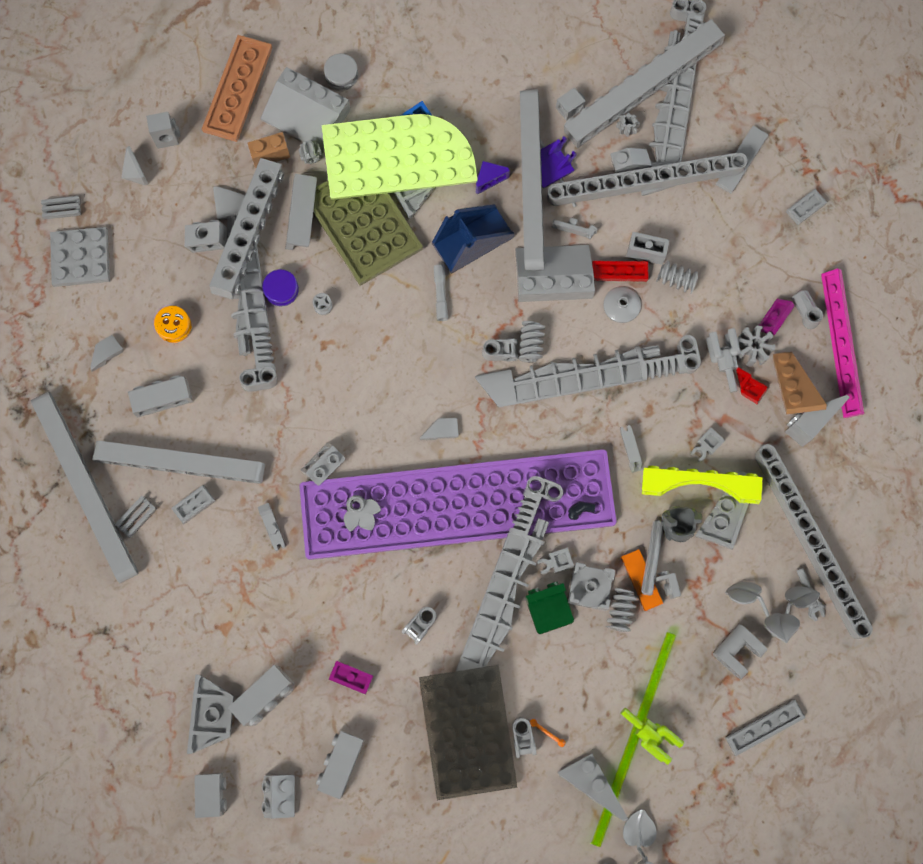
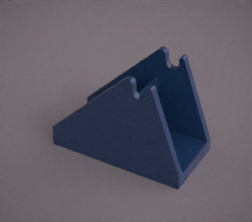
M495 204L455 210L451 217L446 216L432 241V245L452 274L513 239L514 232L511 231Z

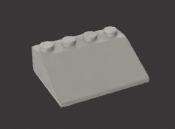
M286 67L274 86L261 120L301 142L315 140L316 144L320 145L321 153H323L325 149L322 125L342 123L350 111L349 100Z
M589 245L544 247L545 269L525 271L524 248H515L518 302L593 299L595 287Z

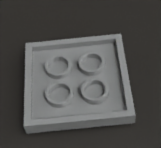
M106 227L50 232L51 280L53 287L110 282L108 230Z

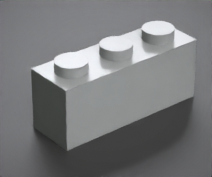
M180 375L173 376L168 381H155L150 386H137L132 391H128L132 411L136 417H142L193 402L188 381L184 376L181 377Z
M341 731L340 734L336 733L332 745L335 746L332 754H327L324 765L327 766L325 772L319 774L316 782L319 785L318 791L337 799L342 798L363 746L364 739Z

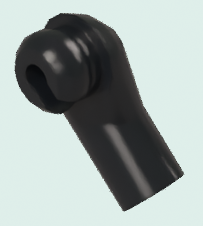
M578 501L569 508L568 517L571 520H577L583 511L594 513L596 504Z

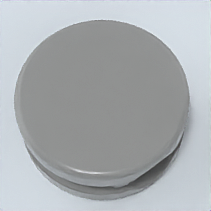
M342 53L335 54L329 57L324 65L326 81L332 88L347 90L357 82V64L351 56Z

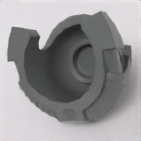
M680 506L670 507V509L662 513V522L667 540L671 541L672 539L676 542H686L692 538L695 533L696 523L702 522V514L697 513L694 508Z

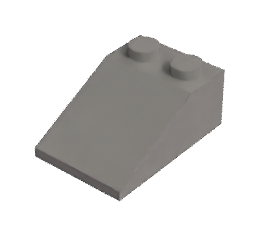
M845 395L826 402V410L804 412L802 414L797 413L787 423L789 428L785 433L803 447L819 433L850 397Z

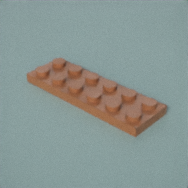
M237 35L203 124L202 131L204 133L235 142L238 141L272 51V44Z

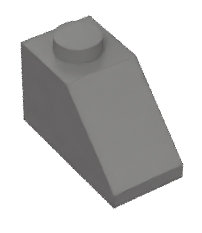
M626 148L610 154L615 173L652 167L647 149Z

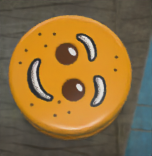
M178 306L162 308L154 319L156 332L167 342H181L191 332V320L185 310Z

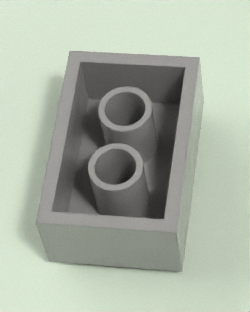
M273 665L236 699L228 709L243 726H256L263 719L262 715L265 712H271L278 705L277 701L281 697L286 698L294 690L292 687L295 683L280 666Z

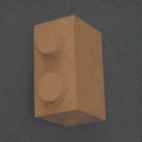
M283 132L247 142L255 168H257L260 158L273 162L290 158Z

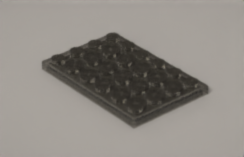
M499 665L419 677L437 801L518 788Z

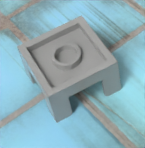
M576 562L572 574L568 603L607 611L610 605L609 595L615 570L587 567L586 564Z

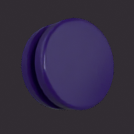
M274 270L263 281V292L267 300L275 306H287L293 303L298 296L299 287L296 278L287 270Z

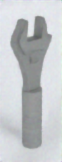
M804 568L797 570L802 586L812 589ZM817 600L815 604L808 607V616L817 621L818 619L814 613L820 611L822 617H825V605Z

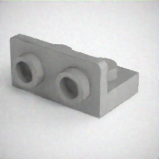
M326 443L301 471L319 486L345 460V457L333 445Z

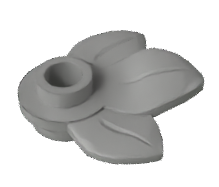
M358 495L350 497L346 504L348 511L344 515V523L347 529L353 531L359 525L365 530H373L375 525L373 514L381 511L378 503L372 499L364 500V498ZM355 502L360 503L358 509L353 508Z

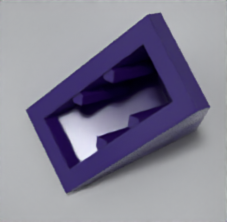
M483 161L476 182L477 195L508 179L509 168Z

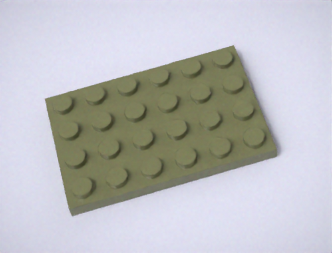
M329 181L316 187L313 213L359 286L423 250L422 244L389 193L331 200Z

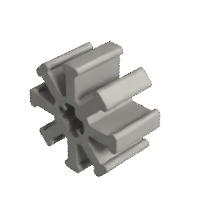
M756 326L752 334L749 331V327H747L738 337L739 347L744 350H740V354L736 358L740 361L742 357L748 355L749 358L746 364L748 367H752L757 360L759 365L764 364L775 350V344H764L772 339L773 335L771 332H768L763 338L760 337L762 326Z

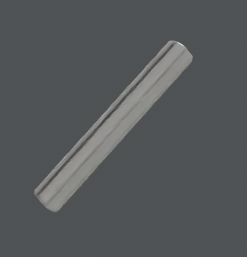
M654 520L641 589L642 594L648 596L653 594L663 535V522Z

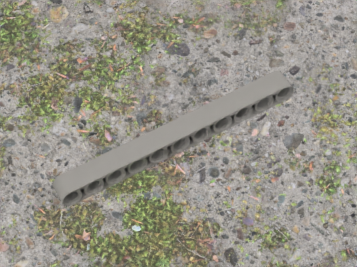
M538 89L520 91L525 271L545 269Z
M732 153L551 185L548 189V202L553 206L739 175L747 164V157L743 153ZM738 161L742 166H736L734 162ZM715 165H722L724 169H717ZM697 168H703L705 172H699ZM679 171H685L687 175H680ZM661 174H667L669 178L664 179L661 177ZM649 177L651 181L645 182L642 178ZM630 180L633 182V184L627 185L624 183V181ZM612 183L615 187L608 188L606 184ZM594 186L597 190L590 191L588 187ZM576 189L579 193L571 194L569 191ZM557 192L560 196L556 198L551 194Z
M48 391L32 399V406L117 581L122 583L138 575L135 563L54 397Z
M763 445L756 451L755 459L849 634L855 639L869 637L872 634V625L778 452L772 445ZM762 451L769 453V459L762 456ZM772 467L778 470V476L772 474ZM781 484L788 488L787 493L782 492ZM790 502H794L797 505V510L791 509ZM800 519L805 520L806 528L801 527ZM810 536H812V537L815 538V540H816V544H815V545L810 544V542H809V537H810ZM819 554L825 556V563L819 561ZM829 571H831V572L834 573V575H835L834 581H832V580L829 579V577H828V572H829ZM839 589L843 590L845 594L843 599L838 596ZM848 607L853 608V617L848 614ZM858 625H861L864 629L862 635L857 631Z

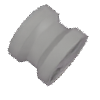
M319 293L314 296L312 303L315 312L319 315L329 314L332 310L330 297L325 293Z

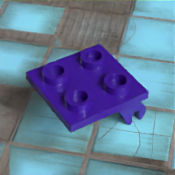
M565 136L562 137L561 141L558 139L541 149L543 189L574 172L571 162L577 154L575 151H572L571 155L567 154L565 157L561 151L564 143L567 141Z

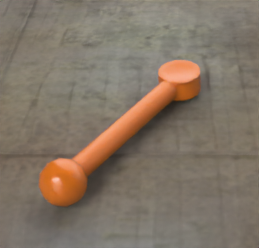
M536 719L530 720L531 727L541 730L555 740L560 747L565 746L566 742L564 739L557 738L540 726Z

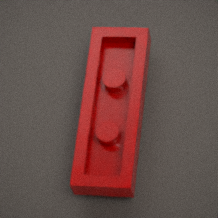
M592 261L594 281H648L647 261Z

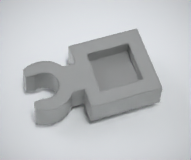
M710 428L697 441L700 447H695L690 454L693 455L695 452H700L701 457L698 462H701L705 459L706 452L712 455L725 440L715 430Z
M568 548L550 553V560L540 559L537 561V564H546V569L540 571L541 574L548 573L551 568L557 573L574 567Z

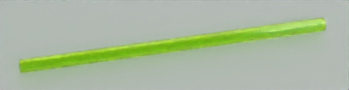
M666 632L636 717L641 721H644L648 716L676 635ZM634 725L611 786L617 799L639 741V737L635 734L637 727ZM603 808L591 844L598 847L602 845L612 817V813L606 808Z

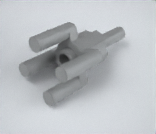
M735 328L729 329L728 334L724 335L727 346L722 348L719 345L717 332L709 333L710 337L706 338L711 362L718 363L720 372H726L730 393L737 392L738 389L733 370L738 369L736 357L740 354V347Z

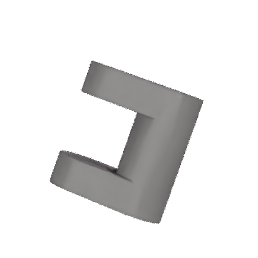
M740 624L713 652V655L732 674L742 679L748 671L734 656L744 645L760 658L765 654L767 648Z

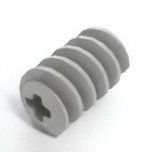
M667 261L664 265L662 264L656 282L663 278L662 284L665 285L667 281H670V287L677 283V290L684 286V292L690 288L692 294L698 279V272L695 271L691 275V269L688 268L684 273L683 266L677 270V264L674 263L670 267V261Z
M523 321V327L521 328L523 334L520 336L523 341L520 342V347L522 348L519 350L521 354L519 360L533 363L537 359L543 358L542 355L538 354V352L543 351V348L538 345L544 344V341L540 340L539 337L545 336L544 333L540 332V330L545 329V326L534 321Z
M615 588V591L620 595L613 596V599L617 602L611 604V607L615 610H610L609 614L614 618L607 619L611 626L606 627L616 631L629 632L631 629L626 624H632L633 622L628 619V616L635 615L630 609L637 607L632 601H638L639 599L634 596L632 591Z

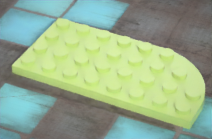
M413 114L322 125L331 200L477 182L475 159L467 139L454 125L439 117Z

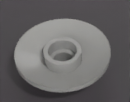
M617 287L607 293L603 306L606 315L611 320L618 323H627L637 317L640 312L641 302L633 290L626 287ZM624 300L626 305H621L620 301Z

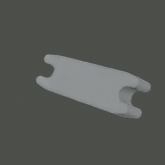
M570 218L569 223L553 220L552 228L591 239L598 230L593 225L588 229L576 226L578 220L575 218Z
M627 425V431L620 427L631 472L643 470L631 426Z
M269 503L259 506V513L274 549L278 551L279 544H281L282 548H285L283 537Z

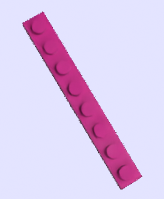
M837 268L822 273L821 277L840 397L845 395L850 397L842 406L843 418H851L863 415L864 408L842 270Z

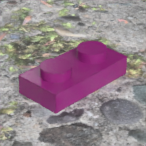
M777 298L758 325L762 326L760 332H771L772 335H775L794 308L792 301Z
M336 661L328 680L366 695L373 675Z

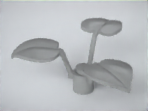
M741 582L734 584L725 592L730 599L739 604H750L758 599L767 617L764 621L765 627L771 632L772 636L785 643H788L792 635L800 627L799 619L789 614L791 606L794 605L800 609L807 608L815 604L820 597V593L814 589L802 586L792 587L785 593V599L790 601L785 614L775 613L770 616L762 596L759 595L762 592V588L752 582Z
M643 809L633 813L625 822L623 838L627 845H637V850L642 857V860L637 864H654L648 861V857L645 856L641 849V846L648 847L652 845L657 835L654 822Z

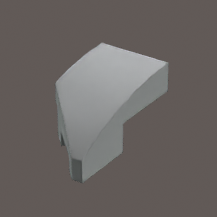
M113 335L95 345L90 367L91 372L106 365L107 360L123 352V348Z
M457 418L437 419L420 437V440L459 437Z

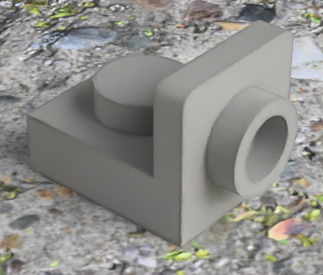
M669 571L657 573L658 577L655 578L654 583L665 581L664 590L666 595H669L670 599L680 597L681 593L675 573L669 574Z

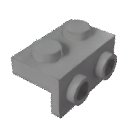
M265 775L262 782V791L264 793L262 813L264 818L295 817V775Z

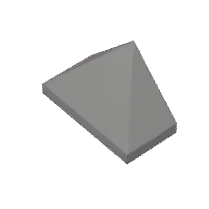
M128 146L126 147L121 178L146 186L148 185L147 179L132 149Z

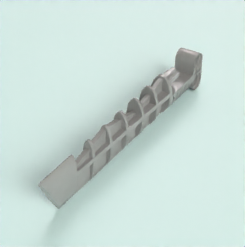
M702 0L673 1L670 15L674 20L685 22L683 37L689 32L693 33L703 23L706 4ZM674 30V32L670 31L668 46L665 47L664 52L672 44L679 43L681 33L677 30ZM697 63L659 89L667 92L663 103L655 105L660 111L655 123L652 124L655 142L649 143V146L655 148L656 162H651L652 167L682 161ZM661 174L662 178H669L667 174ZM644 177L643 179L645 182L651 181L649 177ZM674 186L641 191V195L645 196Z
M214 186L217 219L227 220L228 240L245 195ZM247 227V228H245V230H251V229H252V227ZM240 243V244H239V246H244V245H246V243ZM254 245L252 250L254 251L253 258L246 265V276L240 280V291L233 298L239 299L238 311L231 314V318L237 319L234 338L238 341L239 355L248 356V354H251L249 339L252 338L256 368L245 370L239 376L242 388L248 392L271 389L277 384L275 364L272 363L274 358L271 357L273 351L270 350L272 344L269 343L271 338L268 337L270 330L256 245ZM240 259L232 260V262L240 261ZM233 275L226 276L227 279L234 277ZM266 375L273 376L269 381L263 380ZM247 378L254 379L250 384L244 383Z
M686 335L679 341L677 345L678 355L643 361V359L660 356L659 346L645 348L635 346V349L620 355L618 350H615V357L601 363L598 361L597 354H593L594 364H577L576 359L572 358V363L551 362V364L534 371L533 367L529 366V373L515 379L512 377L511 369L477 375L475 379L498 407L645 381L648 377H651V379H654V376L661 378V375L667 377L670 373L675 375V372L679 374H692L699 368L701 359L696 339L691 335ZM682 343H690L691 349H685ZM686 361H694L695 367H689Z
M538 476L531 477L527 482L523 493L525 498L520 501L523 504L521 507H518L520 510L519 514H515L517 519L512 522L515 525L508 532L454 674L455 678L480 707L484 705L496 670L486 665L496 650L504 652V649L499 647L508 631L513 628L511 627L513 608L520 609L521 607L514 603L517 583L526 587L529 586V584L519 581V578L529 564L536 566L537 563L531 560L540 546H544L545 543L542 540L549 522L538 518L532 536L528 535L540 501L543 498L550 502H557L563 495V489L559 484ZM539 481L541 483L540 490L533 491L530 488L531 482ZM551 488L559 490L560 495L557 498L549 496L548 491Z

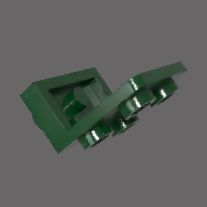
M558 581L548 584L547 589L540 591L539 588L528 591L529 595L525 596L538 634H544L574 622V617L565 595L566 588L564 583L558 584Z

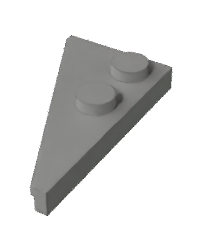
M593 754L558 772L561 778L574 785L575 788L606 808L614 816L622 821L628 820Z

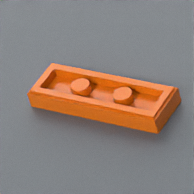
M638 549L622 556L621 560L644 611L664 604L655 583L652 595H644L641 592L646 563L640 550Z

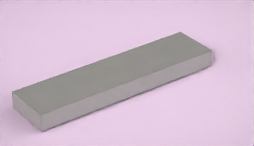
M752 126L736 153H743L747 157V164L743 172L739 175L719 178L716 185L732 194L769 134ZM734 162L736 166H742L740 162Z
M792 700L728 735L725 739L734 756H737L805 719V716L796 700Z

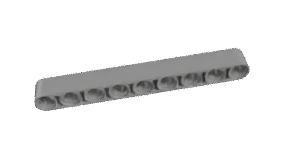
M96 441L93 461L99 463L257 484L262 483L265 463L106 441Z

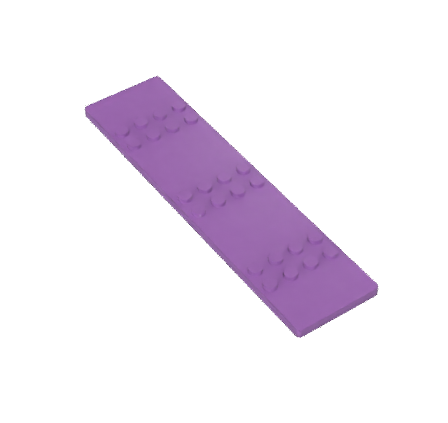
M594 450L326 479L319 486L313 481L300 483L305 556L308 560L504 539L507 537L510 528H513L515 525L512 522L517 519L515 514H519L520 510L518 507H521L523 504L520 501L525 498L523 495L528 480L533 476L559 484L563 489V495L557 502L541 499L528 533L529 536H532L538 518L549 522L545 534L613 527L617 521L606 450ZM533 481L530 484V488L533 491H538L541 488V483ZM551 488L548 491L549 496L552 498H557L560 495L557 488ZM358 495L364 498V500L372 499L378 503L381 511L373 514L375 519L373 530H365L359 525L353 531L347 529L344 523V515L348 511L346 504L350 497ZM578 501L596 504L594 513L583 511L577 520H571L568 517L569 508ZM355 502L353 504V508L358 509L360 507V503Z

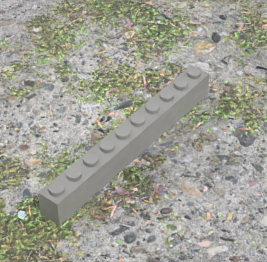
M712 19L701 23L697 30L693 33H687L682 38V41L672 44L664 54H658L650 64L643 65L636 74L629 75L621 85L614 86L607 95L597 98L593 105L583 108L578 116L568 119L564 125V133L576 148H579L618 120L620 115H625L722 45L725 37L724 33Z

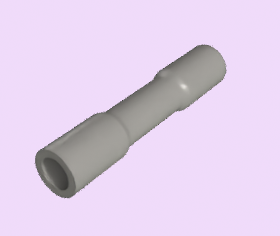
M441 264L434 266L437 299L436 314L437 321L448 320V310L445 294V266Z

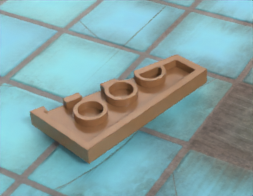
M792 352L773 354V363L786 415L826 410L827 404Z

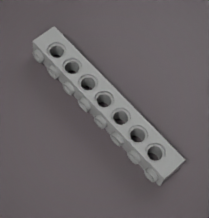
M260 158L209 285L212 294L233 300L235 294L239 293L241 288L240 280L246 276V265L253 258L254 251L252 250L254 245H258L260 229L263 230L266 224V214L271 212V201L277 196L278 183L283 181L284 172H282V164ZM247 227H252L251 230H245ZM240 243H246L244 246H239ZM234 259H240L238 262H232ZM228 275H233V276H234V277L231 278V279L225 278V277L228 276Z

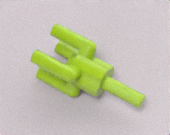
M623 708L620 712L623 717L637 727L635 734L642 739L641 746L660 762L668 765L672 761V758L658 747L664 739L672 746L676 745L678 748L683 746L684 741L666 726L658 723L654 724L648 718L641 721L627 708Z

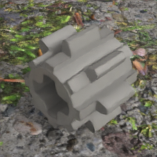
M629 112L627 115H620V122H617L616 125L620 130L619 134H624L627 137L630 134H636L637 128L640 125L636 115H631Z
M315 140L304 141L300 144V149L298 150L301 160H304L305 164L317 163L320 160L322 153L320 145L316 144Z

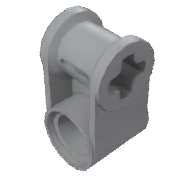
M487 340L483 345L482 356L488 361L518 360V355H516L518 340ZM493 347L496 352L489 353L486 348Z
M430 607L422 608L405 626L402 633L410 636L417 645L435 623L437 618L436 612ZM425 611H431L433 614V618L429 622H425L422 619V614Z
M523 717L516 718L512 723L516 758L526 754L537 755L530 722ZM520 721H524L527 725L524 732L516 730V725Z

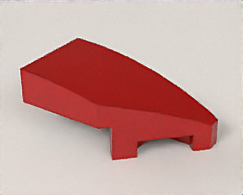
M738 367L736 373L741 395L758 405L767 392L768 387L752 378L751 374Z

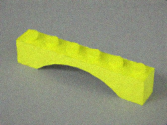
M648 466V468L643 470L642 495L662 496L666 492L680 486L702 484L723 490L739 503L760 504L763 477H758L757 474L752 473L742 476L736 472L718 474V471L708 470L704 473L698 472L697 469L679 471V468L676 467L659 469L658 466Z

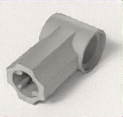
M807 290L800 291L791 299L803 318V325L807 329H815L823 318V312L816 307ZM809 316H814L816 321L811 320Z

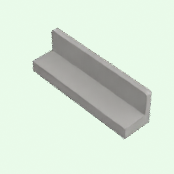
M295 174L285 249L293 250L294 245L309 247L316 177Z

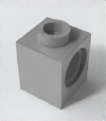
M573 88L557 99L556 109L567 121L584 108L585 97L581 92Z

